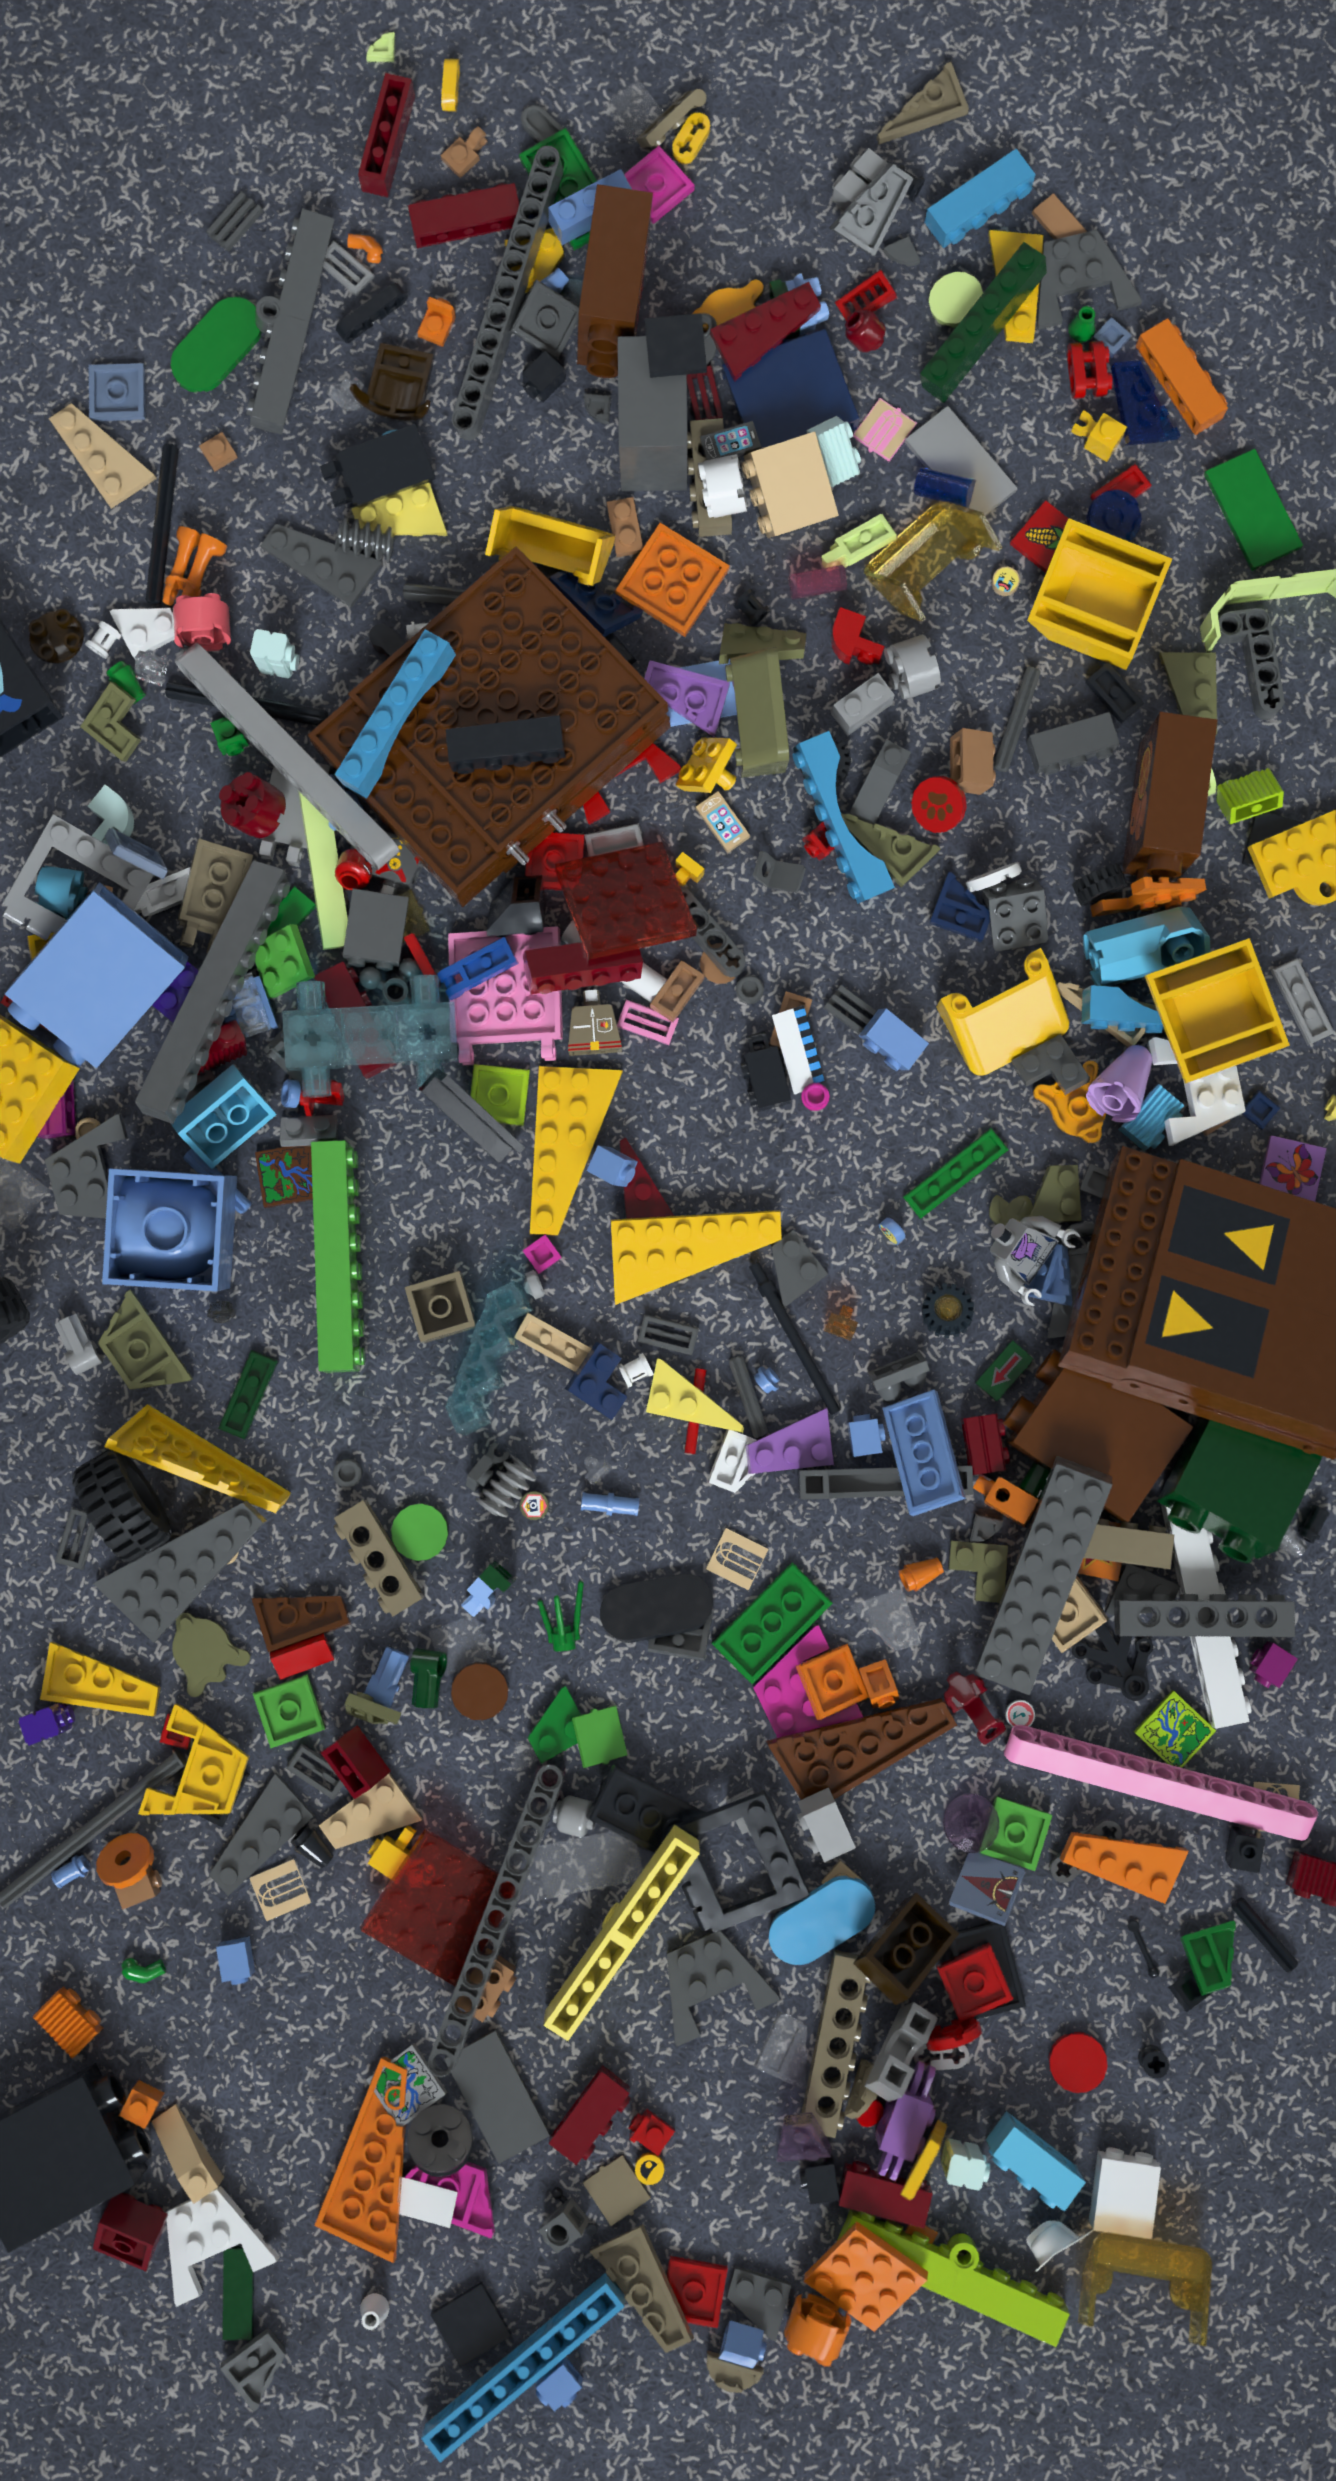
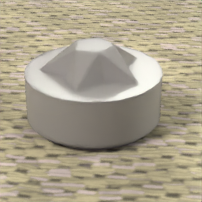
M532 1270L525 1273L526 1278L523 1286L526 1293L534 1296L535 1300L543 1297L545 1292L537 1272Z

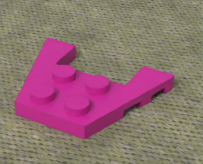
M819 1625L814 1626L753 1686L777 1738L863 1717L857 1703L821 1720H817L795 1666L830 1649Z

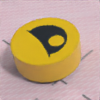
M647 2152L637 2159L635 2174L638 2180L643 2184L653 2185L662 2179L664 2163L660 2156Z

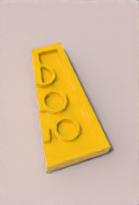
M989 230L988 237L996 276L1023 242L1042 254L1043 235ZM1039 283L1004 326L1006 341L1033 343Z
M50 1642L40 1700L147 1716L156 1715L160 1686L65 1646Z

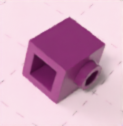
M1267 1641L1262 1650L1258 1648L1251 1656L1249 1662L1252 1666L1249 1670L1256 1674L1254 1680L1264 1687L1269 1688L1270 1685L1280 1688L1298 1659L1276 1644Z

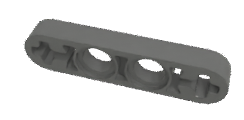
M682 886L672 888L666 899L668 910L725 976L736 977L740 975L746 963L743 953L687 888ZM675 895L678 898L685 897L684 906L680 902L674 903ZM686 907L689 911L686 915H683ZM693 915H699L703 918L704 925L694 927L690 924L689 918ZM710 936H717L721 939L722 946L711 948L707 943V939ZM726 948H728L729 950L727 951L726 956H725V954H724L723 952L725 951ZM728 958L731 961L735 959L738 961L736 967L733 965L727 966Z

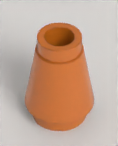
M937 1557L904 1565V1569L899 1570L901 1582L908 1592L911 1590L918 1591L944 1573L942 1564Z

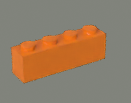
M1167 318L1142 333L1135 347L1194 435L1223 419L1228 409L1226 399L1212 385L1209 373L1206 370H1202L1198 364L1195 352L1190 347H1187L1182 340L1179 328L1176 325H1172Z

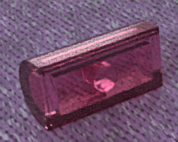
M839 565L791 574L788 580L791 599L847 590L845 567Z

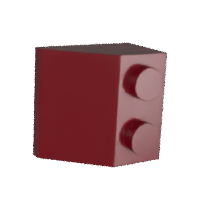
M119 2193L110 2199L98 2224L93 2250L147 2271L165 2227L168 2213H165L157 2205H146L137 2201L130 2194Z

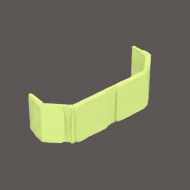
M1336 569L1300 573L1288 578L1275 576L1234 582L1216 602L1200 626L1202 642H1205L1206 653L1211 652L1221 637L1218 614L1225 605L1327 592L1336 598Z

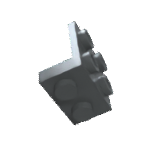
M1022 878L1017 880V883L1007 885L1005 883H998L989 888L982 889L983 901L989 908L992 946L996 951L1042 944L1048 940L1044 889L1037 879Z

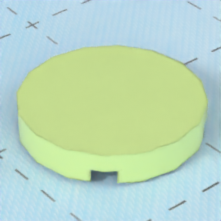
M953 272L939 279L934 284L929 296L930 309L936 321L943 326L947 325L956 328L983 294L979 281L966 272Z

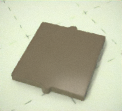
M620 2155L606 2166L601 2165L599 2171L582 2182L610 2226L628 2214L633 2215L635 2209L651 2199L623 2155Z

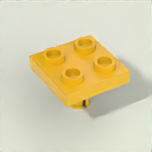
M701 737L693 746L692 755L688 763L681 768L679 779L675 785L683 791L711 793L717 783L722 789L729 790L735 784L736 776L727 771L725 766L737 744L730 738Z

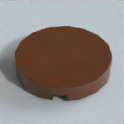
M474 1662L466 1665L457 1673L452 1683L451 1697L454 1706L463 1716L472 1720H486L494 1717L503 1709L508 1699V1683L505 1675L494 1665L488 1662Z

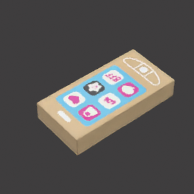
M719 791L696 806L697 812L727 853L750 838V834Z

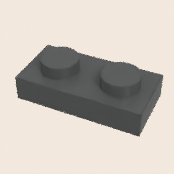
M337 1115L281 1118V1147L311 1146V1142L338 1141Z

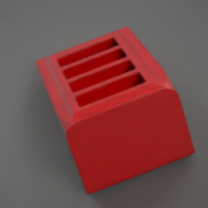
M879 270L837 300L835 304L847 321L851 312L847 308L846 303L851 302L856 311L869 309L874 312L896 299L897 296L883 272ZM878 284L884 292L881 296H879L874 288ZM868 290L871 292L875 299L872 302L869 301L868 297L865 294V292ZM858 296L861 297L866 305L862 309L855 299Z

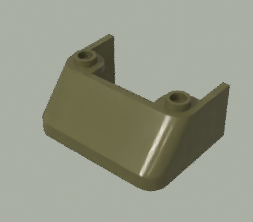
M777 647L765 648L730 658V663L725 665L726 680L727 682H732L735 693L740 748L735 749L736 766H742L741 778L785 773L789 763V745Z

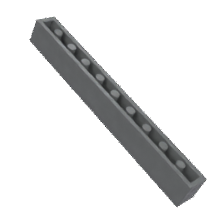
M253 860L135 1100L136 1105L143 1114L174 1124L177 1116L182 1114L185 1107V1099L189 1091H192L196 1085L197 1074L201 1066H204L208 1060L209 1049L213 1041L219 1038L224 1018L230 1015L233 1006L232 1002L236 994L243 988L244 977L248 969H251L255 963L256 952L267 938L271 921H275L277 918L279 905L282 899L289 893L290 883L283 869Z

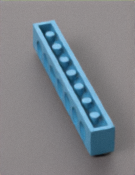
M604 2273L425 2424L421 2439L439 2462L443 2461L625 2307V2295L616 2282H612L608 2275Z

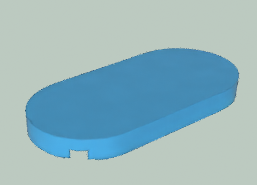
M837 1876L811 1891L809 1897L792 1903L775 1915L769 1929V1943L772 1951L779 1959L792 1965H804L816 1960L869 1925L875 1913V1901L872 1890L864 1881L856 1877L854 1879L847 1876Z

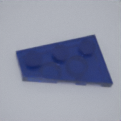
M1141 361L1115 362L1111 366V373L1121 423L1127 427L1124 433L1126 446L1178 440L1181 434L1177 427L1173 428L1167 417L1169 412L1165 405L1161 406L1154 393L1155 387Z

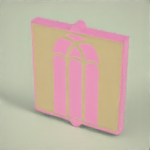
M880 398L855 431L853 438L868 447L869 452L874 451L890 462L917 423L901 413L900 408L896 409Z

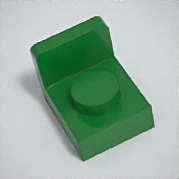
M226 717L210 723L218 742V748L223 755H238L244 751L245 747L249 746L246 737Z

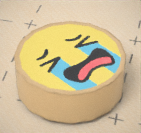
M1008 566L997 569L992 578V588L997 594L1002 596H1010L1015 593L1020 583L1018 572Z

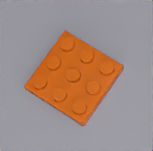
M659 523L615 591L616 595L639 607L648 615L686 637L730 570V565L662 523Z
M856 2222L805 2273L804 2282L865 2326L875 2331L927 2281L928 2271L859 2222Z

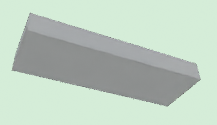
M1298 958L1272 969L1271 973L1307 1045L1334 1034L1335 1032Z

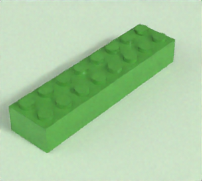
M345 1140L311 1142L319 1371L325 1373L361 1371L360 1365H365V1350L360 1347L359 1337H364V1321L359 1319L358 1309L363 1308V1293L358 1290L357 1280H362V1265L357 1262L356 1252H361V1237L357 1235L355 1224H360V1209L356 1207L354 1196H359V1181L355 1179L353 1168H358V1153Z

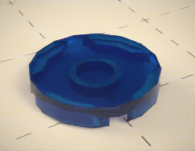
M1119 489L1106 491L1095 497L1090 504L1086 516L1087 526L1129 542L1139 532L1142 522V515L1138 508L1139 504L1128 492Z

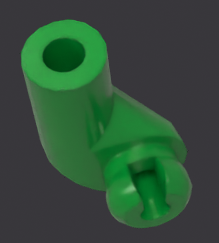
M128 1958L121 1965L123 1969L122 1974L125 1979L138 1983H147L166 1973V1968L161 1959L143 1967L139 1966L134 1958Z

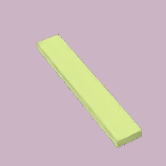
M298 791L323 950L344 948L348 918L343 887L335 878L338 853L334 830L329 827V821Z

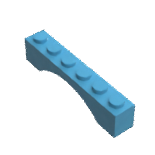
M426 629L423 631L336 771L335 776L344 786L367 799L382 775L390 749L405 720L423 695L443 677L456 656L449 642Z
M830 731L797 744L792 748L794 751L792 754L793 761L798 769L801 768L805 777L803 780L804 787L807 793L813 796L816 803L814 809L818 819L825 824L827 842L831 847L835 848L838 856L836 862L839 870L845 873L849 882L847 889L850 896L856 899L857 903H861L895 888L884 861L870 854L857 842L849 832L841 816L836 795V774L840 755Z
M1091 985L1083 990L1081 1024H1091L1092 1029H1107L1108 1026H1118L1119 1031H1135V1028H1145L1146 1033H1162V1030H1165L1158 1011L1139 1004L1127 996L1119 987Z

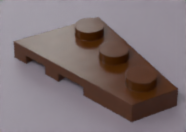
M342 1596L251 1598L268 1653L351 1624Z

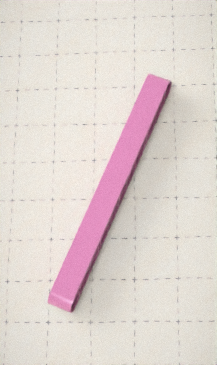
M1015 1725L1012 1728L1004 1750V1756L1009 1761L1019 1765L1296 1840H1306L1318 1816L1317 1809L1310 1803L1025 1725Z

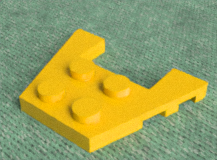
M174 1704L166 1730L194 1738L176 1796L148 1787L138 1814L231 1813L250 1756L182 1705Z

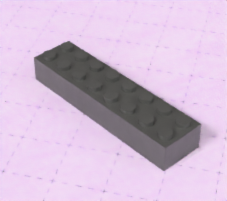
M1056 1456L977 1659L975 1675L1030 1695L1113 1485L1112 1476Z

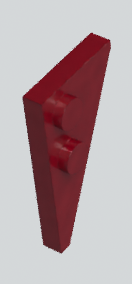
M626 1137L620 1140L621 1153L638 1161L633 1179L628 1183L627 1187H624L626 1219L674 1216Z

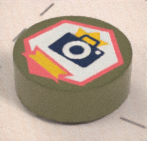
M537 1491L525 1494L520 1502L522 1514L530 1520L541 1519L549 1509L548 1499L544 1494Z

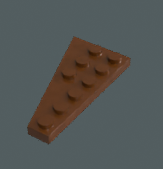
M939 1698L767 1740L766 1743L800 1800L828 1787L833 1798L836 1799L954 1728L957 1724L944 1701Z

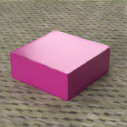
M546 1234L522 1250L538 1274L562 1258Z

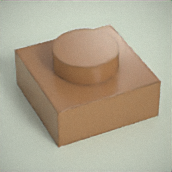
M223 432L199 445L200 450L214 472L238 458Z

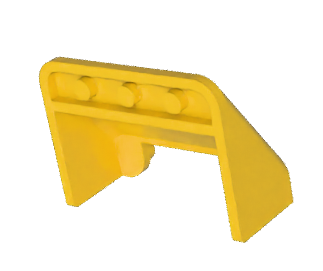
M1041 948L1030 953L1025 959L1024 970L1029 979L974 1008H972L969 1000L960 993L949 994L941 998L937 1004L938 1012L965 1063L973 1074L978 1076L987 1075L1060 1034L1063 1036L1068 1031L1069 1019L1049 962Z

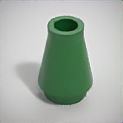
M1089 306L1081 308L1079 313L1070 321L1068 332L1074 340L1086 342L1094 336L1095 311Z
M120 661L106 672L109 677L108 682H115L135 698L134 704L145 697L146 694L143 692L131 665Z

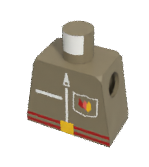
M599 990L583 991L584 1006L572 1007L568 1043L569 1056L622 1052V1044L612 1005H600Z

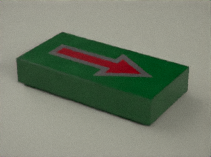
M1012 1340L978 1378L975 1384L997 1402L1034 1358Z

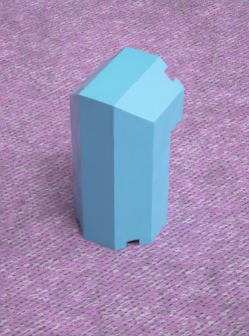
M1188 907L1168 909L1090 930L1083 935L1084 954L1086 960L1090 959L1092 969L1094 970L1090 971V974L1096 986L1109 987L1142 978L1150 973L1211 952L1210 936L1191 908Z

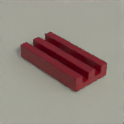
M707 366V373L687 374V388L695 420L723 418L712 367ZM703 376L708 378L716 416L711 415ZM694 378H697L706 416V418L702 419L692 381Z

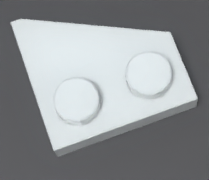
M170 608L113 609L109 611L134 659L174 640V620Z

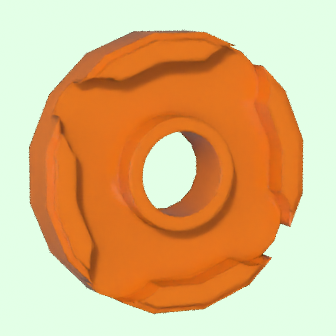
M127 1833L118 1836L110 1841L100 1852L96 1861V1871L100 1879L107 1886H114L117 1889L132 1886L147 1874L146 1869L149 1864L152 1866L154 1850L149 1841L138 1833ZM131 1857L126 1864L120 1865L122 1860Z

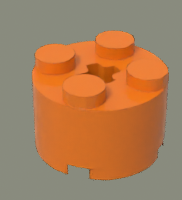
M802 2294L798 2295L784 2329V2336L788 2341V2350L796 2355L805 2354L812 2357L823 2366H831L832 2361L839 2357L851 2325L850 2316L847 2312L845 2316L839 2313V2306L828 2299L815 2294H808L807 2299H802Z

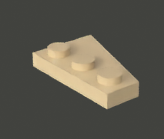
M389 1773L373 1788L355 1800L353 1799L322 1822L319 1827L333 1847L338 1849L421 1821L423 1818Z

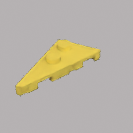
M657 1359L646 1409L647 1413L743 1433L744 1427L736 1418L717 1405L715 1401L699 1388L691 1384L688 1379L675 1371L667 1362Z

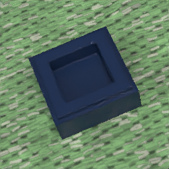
M1258 1090L1245 1105L1246 1111L1242 1115L1262 1130L1278 1112L1280 1107Z

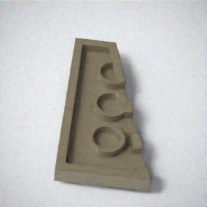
M643 2224L590 2250L596 2260L598 2259L606 2269L605 2273L611 2281H615L624 2293V2298L629 2305L633 2306L642 2317V2322L665 2353L693 2340L694 2336Z

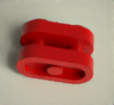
M1092 341L1089 344V350L1083 351L1081 343L1068 344L1067 363L1072 399L1085 398L1086 389H1092L1094 397L1106 396L1108 390L1112 389L1111 372L1107 373L1106 364L1109 363L1108 346H1104L1103 341ZM1085 362L1090 364L1091 377H1086Z

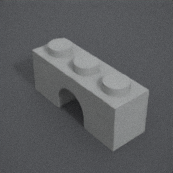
M914 2002L901 2007L864 2086L888 2102L903 2097L915 2071L909 2067L910 2062L916 2051L921 2046L927 2044L938 2018Z

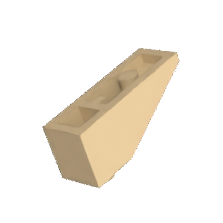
M177 2104L153 2119L151 2122L181 2186L193 2204H195L218 2188L224 2176Z

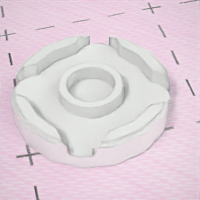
M1015 862L972 878L966 882L969 892L979 891L1001 883L1006 877L1013 878L1019 875L1022 870L1019 862Z

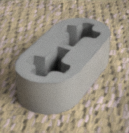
M926 2044L921 2046L914 2054L915 2063L917 2061L924 2063L923 2058H919V2055H922L924 2049H927ZM966 2045L958 2047L959 2051L963 2052V2055L958 2057V2061H953L951 2056H943V2053H951L953 2049L930 2051L931 2054H939V2057H931L929 2063H924V2070H926L928 2065L935 2067V2070L962 2068L969 2060V2052Z

